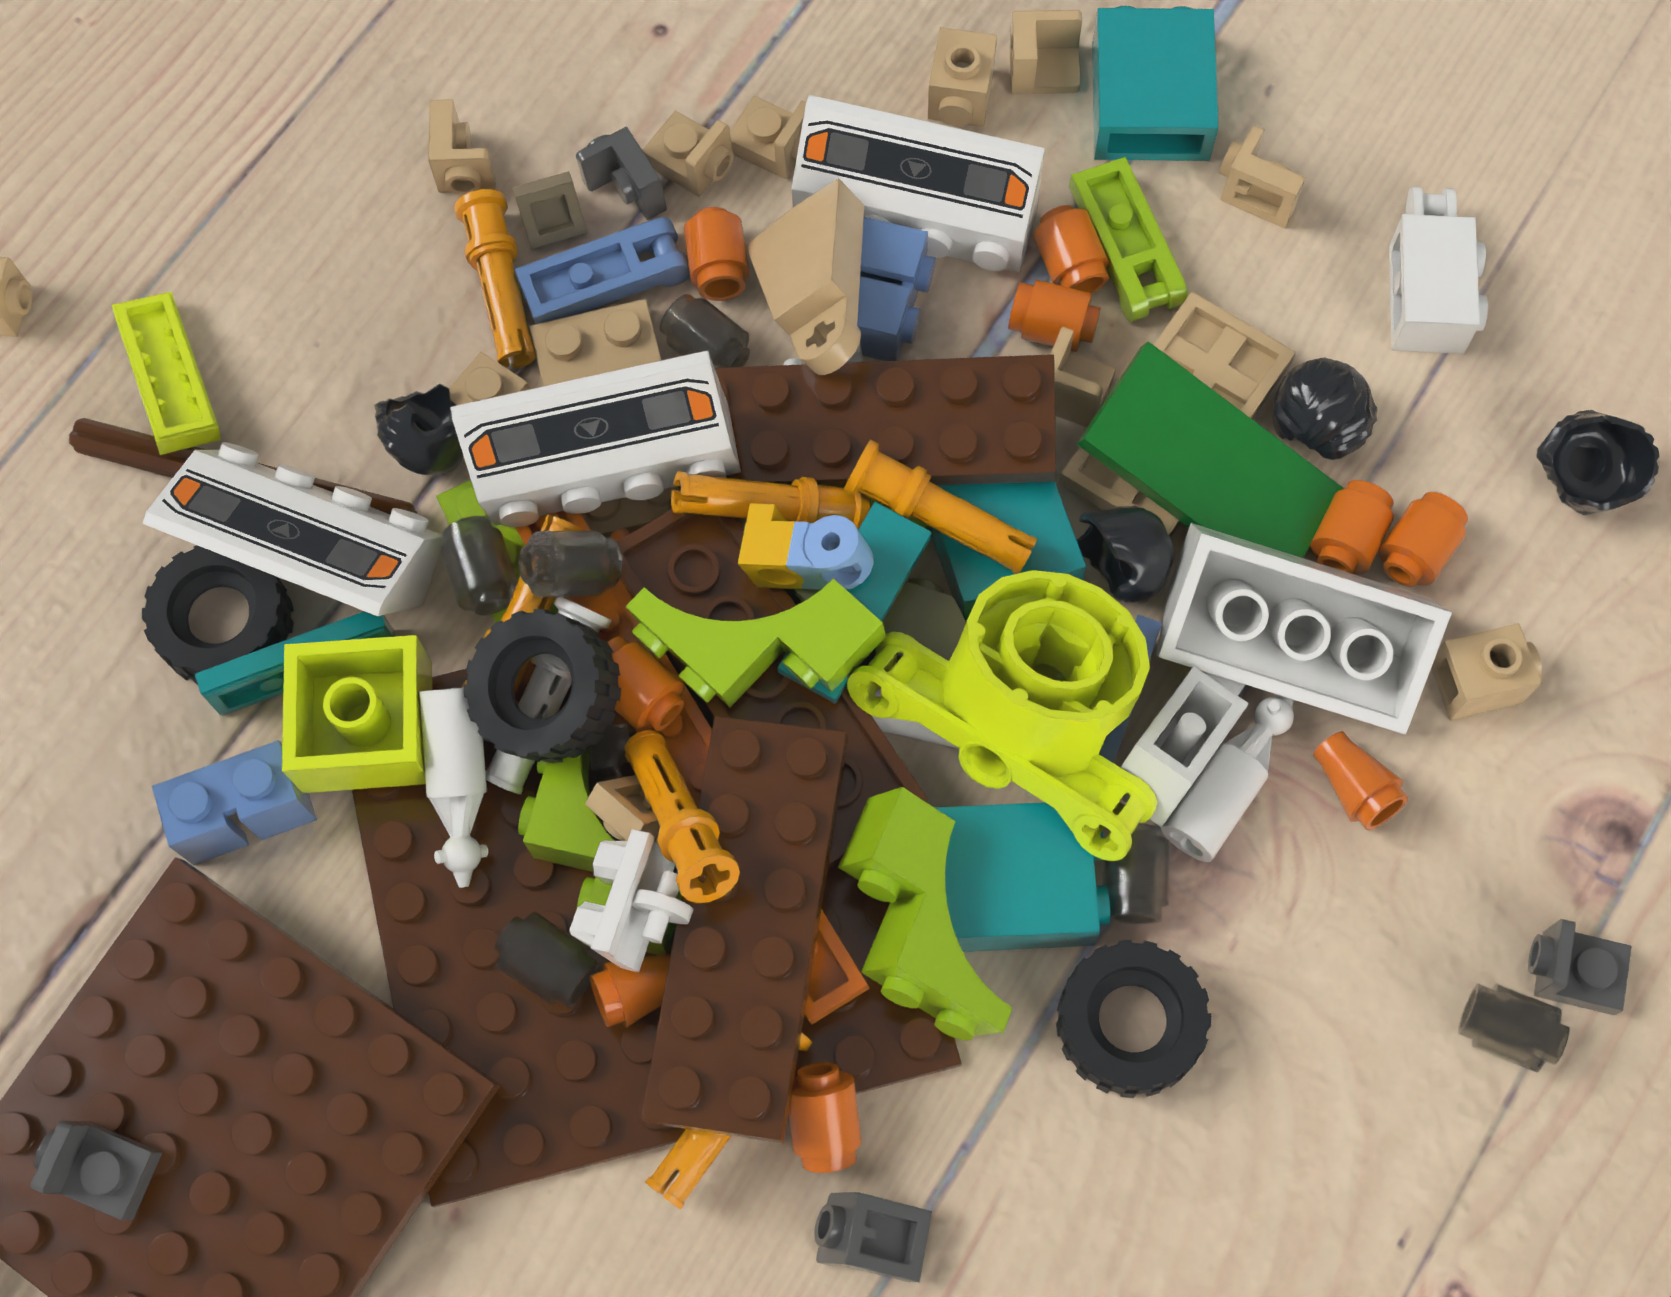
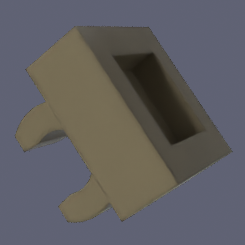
M569 171L512 187L531 249L588 233Z

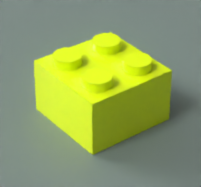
M417 635L284 644L282 772L302 793L426 784L419 691L432 690V660Z

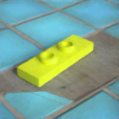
M172 291L113 304L112 309L159 454L163 455L220 441L219 426Z

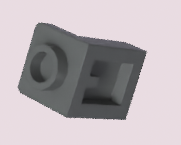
M627 126L611 135H602L595 138L587 147L576 153L583 182L589 191H594L613 181L623 201L627 205L635 201L646 220L667 210L660 177Z
M1565 919L1558 920L1543 931L1542 935L1537 934L1531 945L1528 959V971L1530 974L1536 975L1533 996L1614 1016L1623 1011L1631 945L1575 932L1576 922Z
M61 1120L56 1128L43 1139L36 1152L34 1166L37 1170L31 1181L30 1188L42 1194H62L119 1220H133L163 1152L89 1121Z
M860 1192L831 1193L827 1204L820 1210L815 1224V1242L818 1245L816 1261L828 1266L848 1267L905 1282L920 1283L932 1211Z

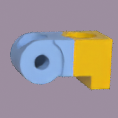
M750 503L738 565L757 587L822 589L834 578L845 589H852L863 583L870 575L874 565L873 553L855 524L848 518L832 515L825 516L814 523L787 521L775 504Z

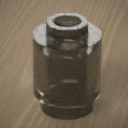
M691 294L682 295L670 305L660 322V332L667 337V345L680 356L708 350L714 368L743 367L749 358L750 349L747 348L749 333L705 298L696 299Z
M484 516L466 517L450 524L442 533L444 543L441 546L440 552L459 607L467 611H474L477 615L481 616L492 615L506 609L519 580L502 532L498 528L493 527L490 519Z
M538 531L530 537L527 545L520 552L519 572L522 580L528 584L532 593L540 598L598 596L605 589H611L619 582L622 572V555L617 542L611 537H604L598 531Z
M1139 823L1131 835L1132 845L1127 855L1117 861L1103 860L1102 885L1108 888L1110 920L1126 924L1158 923L1162 921V907L1169 905L1170 840L1158 836L1155 826Z
M537 912L531 913L524 920L518 916L514 917L505 926L494 947V950L500 954L497 969L552 1005L559 1001L568 1008L575 1005L591 984L590 975L597 973L600 965L599 961L589 955V946Z
M1477 983L1472 989L1464 1007L1458 1027V1034L1472 1039V1047L1537 1073L1545 1062L1553 1065L1558 1063L1566 1047L1570 1027L1560 1023L1562 1016L1561 1008L1497 983L1492 988Z

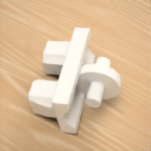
M632 829L628 841L600 842L593 862L594 876L603 883L611 884L612 888L605 906L584 901L581 906L577 907L570 927V933L618 967L639 972L649 941L661 943L668 922L688 924L693 908L685 902L676 899L679 889L676 882L677 873L673 872L675 864L662 855L659 845L654 841L655 837L650 833Z

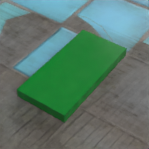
M1149 341L1139 348L1077 442L1079 447L1187 527H1190V524L1193 523L1303 558L1308 551L1310 543L1335 493L1344 489Z

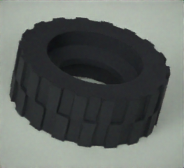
M198 545L193 546V550L186 553L181 551L173 556V561L165 568L162 566L155 574L156 579L152 586L147 587L144 595L147 599L145 608H142V620L146 623L147 627L144 632L147 640L155 647L154 650L179 676L185 680L190 678L196 684L195 673L285 641L289 633L293 632L294 622L291 619V612L294 611L292 600L286 594L287 589L277 576ZM218 587H228L242 593L249 605V617L245 627L237 636L229 641L213 644L203 642L192 634L188 621L189 612L193 603L200 595Z
M534 609L532 613L519 611L511 614L510 619L504 622L500 620L490 628L492 631L485 638L481 637L475 646L477 650L473 659L468 661L465 671L468 673L467 685H464V698L468 699L469 704L467 713L470 721L475 722L479 730L477 732L485 741L493 742L495 744L494 748L504 753L540 762V760L549 763L563 762V758H576L584 754V749L589 745H596L603 737L602 732L606 726L612 724L616 715L614 713L617 701H620L621 688L618 687V676H621L619 665L613 661L611 655L613 650L608 642L601 640L598 637L599 633L591 627L557 612L555 614L545 609ZM552 654L559 657L570 671L572 680L571 693L565 706L558 713L546 719H532L525 715L516 703L514 696L515 679L521 667L528 660L537 655Z
M1131 939L1118 941L1117 945L1107 947V944L1095 949L1091 957L1088 959L1084 957L1078 963L1072 975L1068 977L1057 1007L1058 1021L1056 1028L1057 1036L1062 1038V1051L1067 1061L1071 1060L1077 1068L1075 1072L1083 1080L1089 1079L1097 1085L1096 1089L1107 1094L1109 1091L1120 1093L1121 1097L1134 1098L1136 1094L1146 1093L1148 1097L1160 1093L1162 1089L1168 1086L1171 1088L1197 1063L1196 1061L1204 1052L1209 1040L1206 1039L1207 1031L1211 1027V1013H1208L1207 1010L1209 997L1206 988L1202 989L1197 980L1199 975L1192 966L1187 967L1180 960V955L1171 949L1167 952L1158 948L1157 943L1144 941L1143 944L1132 943ZM1138 986L1147 989L1160 1000L1166 1014L1165 1032L1161 1040L1148 1050L1142 1052L1121 1050L1111 1044L1102 1032L1099 1022L1101 1004L1108 994L1120 987Z

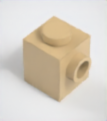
M940 27L929 81L928 119L942 121L951 126L973 125L984 127L995 70L997 35Z
M1520 623L1445 640L1438 649L1431 667L1450 721L1522 704L1542 683L1540 679L1542 676L1540 655L1533 643L1526 642Z

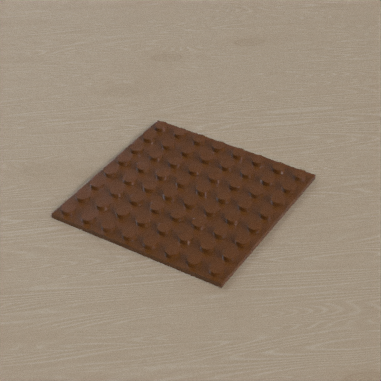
M667 651L666 655L673 664L677 673L680 674L681 670L679 669V667ZM531 661L515 694L518 702L536 667ZM466 669L432 677V690L462 688L464 681L468 678V673L465 672ZM572 683L560 706L559 711L565 706L566 702L568 701V698L571 693ZM685 684L708 724L713 728L714 720L696 693ZM615 710L614 713L616 715L612 724L606 726L602 732L603 737L596 745H593L589 772L590 792H592L597 782L636 775L631 764L626 760L624 747L629 738L637 732ZM483 739L485 771H487L497 749L494 748L495 744L493 742ZM537 761L534 762L521 794L513 793L486 780L487 792L483 795L470 836L476 839L479 845H487L488 856L481 858L478 866L473 870L469 887L459 888L453 872L447 869L444 863L437 864L435 862V851L442 850L444 843L450 836L430 799L427 798L426 784L352 790L393 1009L501 1085L428 1192L430 1204L433 1208L673 1144L678 1141L686 1130L649 1124L641 1120L661 1006L627 1028L622 1022L607 1027L594 998L590 975L603 971V963L611 961L570 933L583 882L586 877L595 878L594 872L535 859L523 842L524 836L519 835L518 825L523 804L528 796L536 797L543 775L537 771ZM596 815V816H597V819L599 820V822H600V823L602 824V826L604 827V825H603V822H604V821H603L598 815ZM606 830V832L612 837V839H613L614 841H621V840L615 838L614 836H612V835ZM839 861L828 868L822 910L861 973L890 902L877 900L862 892L857 885L859 880L838 868ZM676 866L673 870L674 873H678ZM673 937V940H672V944H671V948H670L669 954L672 952V946H673L674 937ZM646 952L644 957L656 956V954ZM861 973L870 989L814 1024H811L804 1014L802 1033L813 1043L807 1051L799 1050L795 1077L798 1076L797 1071L805 1065L817 1062L834 1063L838 1065L840 1071L850 1073L854 1077L856 1094L956 1068L962 1066L955 1038L936 1028L934 1025L935 1017L920 1008H908L890 1001L881 993V984Z

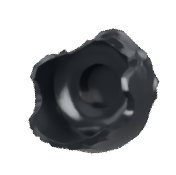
M1323 357L1306 361L1294 367L1283 378L1274 398L1273 424L1276 434L1281 439L1287 438L1289 441L1296 439L1305 444L1309 449L1317 451L1322 458L1335 460L1356 451L1366 443V439L1372 435L1373 425L1377 421L1378 410L1367 381L1355 368L1347 363Z
M438 384L426 393L416 391L408 396L379 401L374 405L376 410L375 419L378 424L377 436L388 454L397 460L402 467L421 475H438L454 470L462 461L464 456L452 420L450 407L454 406L451 401L450 389L448 387Z
M1594 410L1578 411L1576 414L1567 415L1562 421H1558L1537 448L1536 455L1547 473V479L1551 480L1557 487L1556 491L1561 502L1582 515L1613 510L1644 497L1650 491V486L1655 482L1654 476L1658 474L1659 469L1657 459L1660 456L1658 447L1653 445V436L1645 432L1643 426Z
M1119 506L1103 511L1086 512L1080 515V522L1090 524L1086 532L1076 539L1081 554L1089 559L1090 565L1098 570L1108 582L1110 593L1114 594L1115 598L1119 601L1123 600L1125 603L1129 601L1131 603L1138 602L1139 604L1146 603L1150 598L1157 596L1165 586L1174 559L1172 541L1162 520L1156 514L1137 506Z

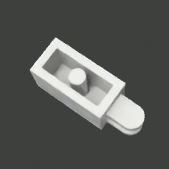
M1411 187L1409 189L1406 214H1402L1389 244L1391 350L1464 354L1476 331H1483L1486 325L1488 300L1486 295H1479L1478 278H1481L1485 266V243L1477 242L1475 217H1457L1455 189L1444 188L1441 194L1423 193L1422 187Z
M1194 666L1120 767L1142 779L1155 793L1157 807L1150 820L1158 826H1163L1249 703L1238 696L1246 684L1211 673H1204ZM1124 794L1121 799L1127 803L1130 795Z

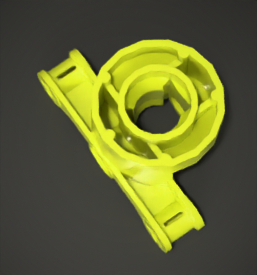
M1036 570L1001 577L978 595L959 642L949 661L923 646L913 637L902 632L892 631L886 633V638L876 647V655L867 666L864 665L856 668L847 679V689L850 697L863 711L878 718H893L920 723L960 748L958 758L961 767L977 783L987 788L1000 789L1006 787L1012 781L1054 807L1073 832L1081 847L1097 858L1117 861L1125 857L1131 849V835L1138 824L1149 820L1156 811V796L1147 783L1099 755L1106 736L1129 717L1141 694L1150 669L1146 638L1130 612L1102 588L1069 574ZM897 653H902L903 656H902V657L900 658V660L896 663V661H897V655H896V654H897ZM881 688V696L876 697V692ZM1124 794H1129L1130 798L1124 806L1119 801ZM1105 827L1108 828L1110 832L1107 837L1101 838L1100 834Z

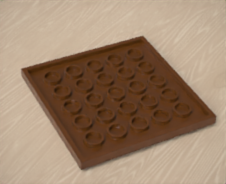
M175 857L0 1100V1259L48 1297H358L501 1085L187 861ZM61 1120L89 1121L163 1152L133 1220H119L62 1194H42L30 1188L31 1181L37 1170L34 1166L36 1152L43 1139L56 1128Z

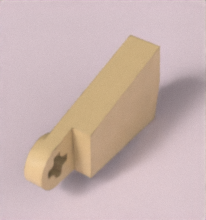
M839 178L791 208L746 245L774 321L790 335L797 356L818 375L830 374L842 367L855 353L861 339V331L857 326L864 204Z

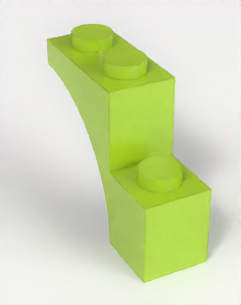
M834 578L816 594L795 607L772 616L754 620L720 621L691 615L668 605L646 588H643L625 606L639 623L631 633L659 659L669 651L686 667L678 676L706 703L717 695L728 707H731L784 651L789 654L782 661V664L802 684L811 689L819 681L832 692L886 638L883 622Z
M593 744L584 749V754L576 758L566 757L563 758V762L557 763L541 760L537 762V771L543 774L536 797L528 796L526 798L518 825L519 835L524 836L523 842L533 858L594 872L593 862L600 842L614 841L599 822L596 814L585 805L591 794L589 772ZM586 877L579 894L577 907L581 906L584 901L605 906L612 885L603 883L596 877ZM678 891L676 899L681 901L682 895ZM668 922L662 942L654 943L649 941L646 952L656 955L669 954L676 923Z
M904 787L869 797L838 868L859 880L857 885L862 892L877 900L890 902L861 973L881 984V993L890 1001L908 1008H920L935 1017L934 1025L936 1028L951 1037L970 1041L974 1036L1003 1033L1013 1008L985 985L966 959L958 943L948 910L945 890V867L950 836L956 821Z

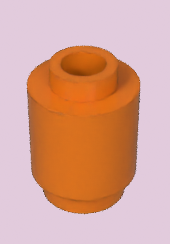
M1062 205L1046 212L1041 217L1040 225L1035 229L1033 238L1052 283L1090 293L1101 289L1109 280V275L1106 271L1109 266V260L1088 212L1085 209H1073L1070 205Z
M704 208L689 219L683 229L690 279L692 284L698 288L701 297L713 301L728 300L740 295L745 290V280L750 274L742 221L739 216L728 212L724 208Z
M1036 280L1034 285L1020 282L1015 294L1008 329L1021 332V339L1054 347L1063 326L1074 330L1071 351L1077 352L1081 341L1093 342L1101 308L1090 305L1092 293L1040 280Z
M1362 480L1350 481L1345 489L1337 491L1310 543V548L1317 557V563L1351 574H1364L1368 572L1394 519L1391 511L1394 501L1391 495L1383 488Z
M1427 492L1421 499L1413 500L1378 550L1379 557L1384 563V572L1392 580L1406 587L1431 585L1466 535L1464 526L1468 522V515L1464 508L1452 498L1438 492Z
M622 636L608 641L609 646L613 650L611 655L613 661L618 663L621 675L618 676V687L621 688L620 701L616 702L614 710L638 732L650 730L651 728L657 731L663 730L676 719L683 709L684 701L681 699L684 691V683L639 642L629 643Z
M817 1062L805 1065L797 1071L798 1076L794 1077L789 1108L793 1151L801 1157L802 1166L807 1171L831 1173L846 1169L856 1162V1149L862 1143L854 1077L850 1073L840 1071L838 1065L830 1062Z

